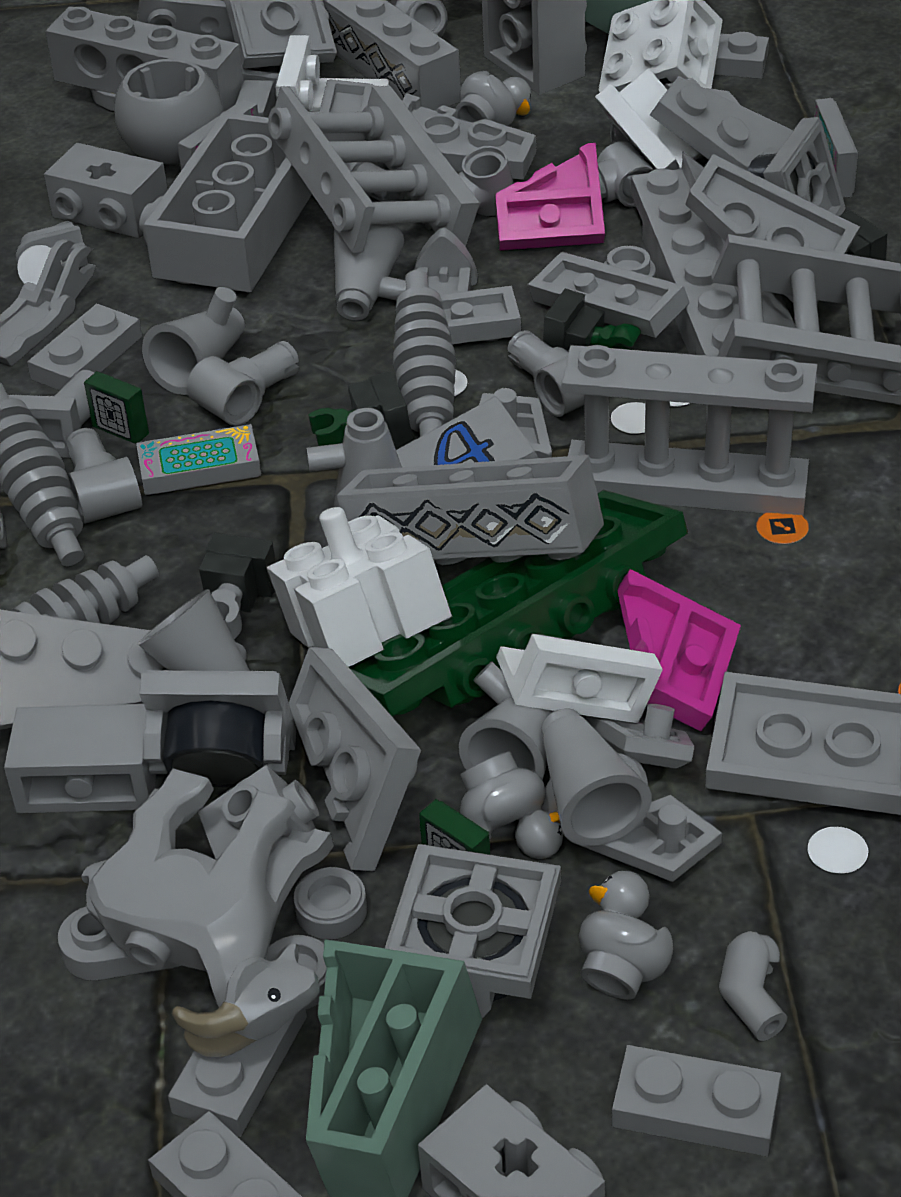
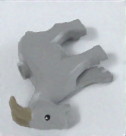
M172 769L162 787L159 789L154 788L148 800L133 813V830L127 843L108 860L88 866L81 878L84 883L88 884L86 892L88 912L105 928L118 947L123 948L125 953L135 962L155 970L162 969L166 962L207 972L218 1009L213 1012L197 1013L184 1007L176 1006L173 1009L172 1016L176 1023L185 1029L184 1039L191 1049L206 1057L221 1058L232 1055L256 1040L275 1033L297 1012L313 1002L319 994V982L316 973L298 963V945L291 943L275 961H267L266 955L282 904L294 883L303 871L321 862L334 845L329 832L317 829L302 832L293 829L288 838L281 837L270 854L272 844L288 829L286 821L291 817L296 806L288 798L258 791L251 802L248 813L236 837L217 860L189 849H175L176 829L193 818L199 809L203 808L214 789L210 780L206 777Z

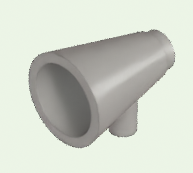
M395 223L370 224L363 252L352 253L339 232L334 228L337 311L344 318L355 321L362 320L368 316L378 297L397 301L398 296L406 290V280L388 277L404 247V236Z
M218 287L214 292L207 311L158 324L147 331L142 344L143 359L151 376L163 388L175 394H188L186 390L187 380L196 364L210 356L223 359L239 339L245 329V323L240 312L233 308L237 298L233 290L227 287Z
M360 408L349 414L343 443L307 448L309 472L339 468L333 507H340L337 494L362 470L402 467L383 414L373 408Z
M209 589L199 593L175 610L138 643L142 649L167 670L250 671L245 662L247 652L241 644L235 642Z
M490 662L473 681L498 705L469 725L462 733L459 741V754L462 764L468 770L486 760L510 751L518 768L529 769L543 780L548 763L541 726L545 718L554 711L515 705L502 671L493 662Z
M564 708L548 715L542 723L541 731L551 778L545 787L546 795L541 809L548 813L558 812L563 834L571 842L579 845H603L627 835L641 823L649 811L652 800L650 788L577 711Z

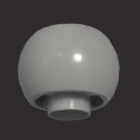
M181 59L154 60L130 70L121 81L114 100L115 123L120 136L129 149L141 158L163 162L165 165L180 164L178 142L222 113V101L218 88L208 73L195 63Z

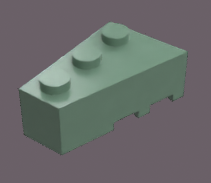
M325 939L323 959L327 967L324 995L319 996L317 1015L321 1023L319 1054L313 1057L306 1142L329 1197H408L420 1170L418 1144L438 1127L482 1021L465 962L462 960Z

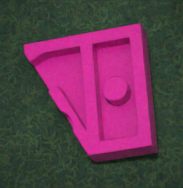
M587 143L579 148L578 155L556 167L553 163H550L534 172L529 180L516 182L495 193L499 250L604 243L605 227L596 143Z
M630 569L618 588L630 650L655 654L663 669L647 705L660 704L675 709L673 718L702 731L713 716L723 684L724 674L727 671L741 625Z

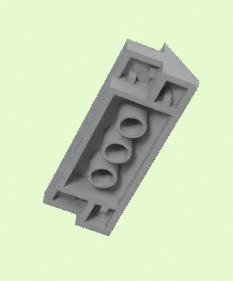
M682 151V169H656L646 174L631 175V195L643 222L642 240L650 255V260L655 265L657 277L684 285L690 303L676 316L675 321L688 354L717 356L733 319H740L738 287L712 282V272L725 240L685 205L689 191L704 167ZM761 291L764 323L796 328L781 294Z

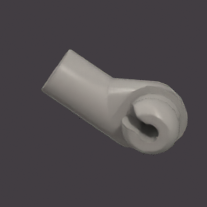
M748 931L738 935L727 946L719 990L722 997L754 1036L760 1041H765L778 1034L787 1022V1015L763 988L766 975L771 974L773 971V967L769 962H779L780 952L776 942L769 936Z

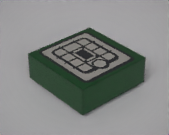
M98 371L84 381L93 427L134 444L142 441L149 434L141 388Z
M435 799L419 813L422 845L490 855L489 832L444 802Z

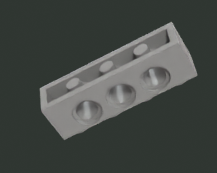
M69 6L45 31L54 80L116 94L123 78L130 70L141 64L159 59L187 60L195 63L208 73L218 88L222 101V112L227 111L236 104L244 82L239 43L221 40L213 35L194 34L176 30L167 25L158 26L135 21L127 16H113L90 11L86 7Z

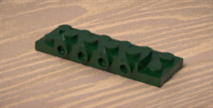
M602 490L597 494L604 526L584 552L563 560L551 559L548 554L524 555L508 562H495L489 557L442 585L452 617L407 639L399 634L382 642L384 650L349 666V669L392 717L414 710L421 704L422 698L425 696L451 708L455 705L467 703L476 697H481L486 693L473 680L490 662H493L501 670L496 658L501 646L525 650L532 634L568 640L576 634H582L587 631L595 617L620 608L618 588L628 571L631 569L646 577L642 562L651 561L662 556L666 552V547L688 534L683 511Z

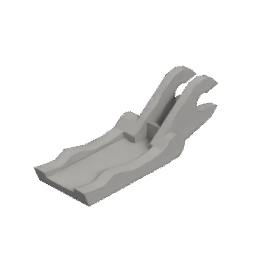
M61 239L54 244L49 252L37 285L31 282L25 283L18 298L0 314L1 363L13 366L74 312L75 299L93 276L96 265L90 263L79 270L80 262L93 250L92 248L84 245L75 247L69 254L68 259L61 264L62 256L75 243Z

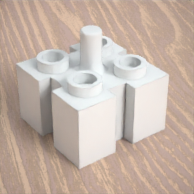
M329 508L319 516L328 546L321 548L318 542H307L297 545L284 554L283 560L267 567L290 633L308 648L309 646L333 649L348 667L384 650L382 642L401 634L407 639L452 617L430 548L410 535L403 537L398 527L379 515L362 516L348 522L342 508Z

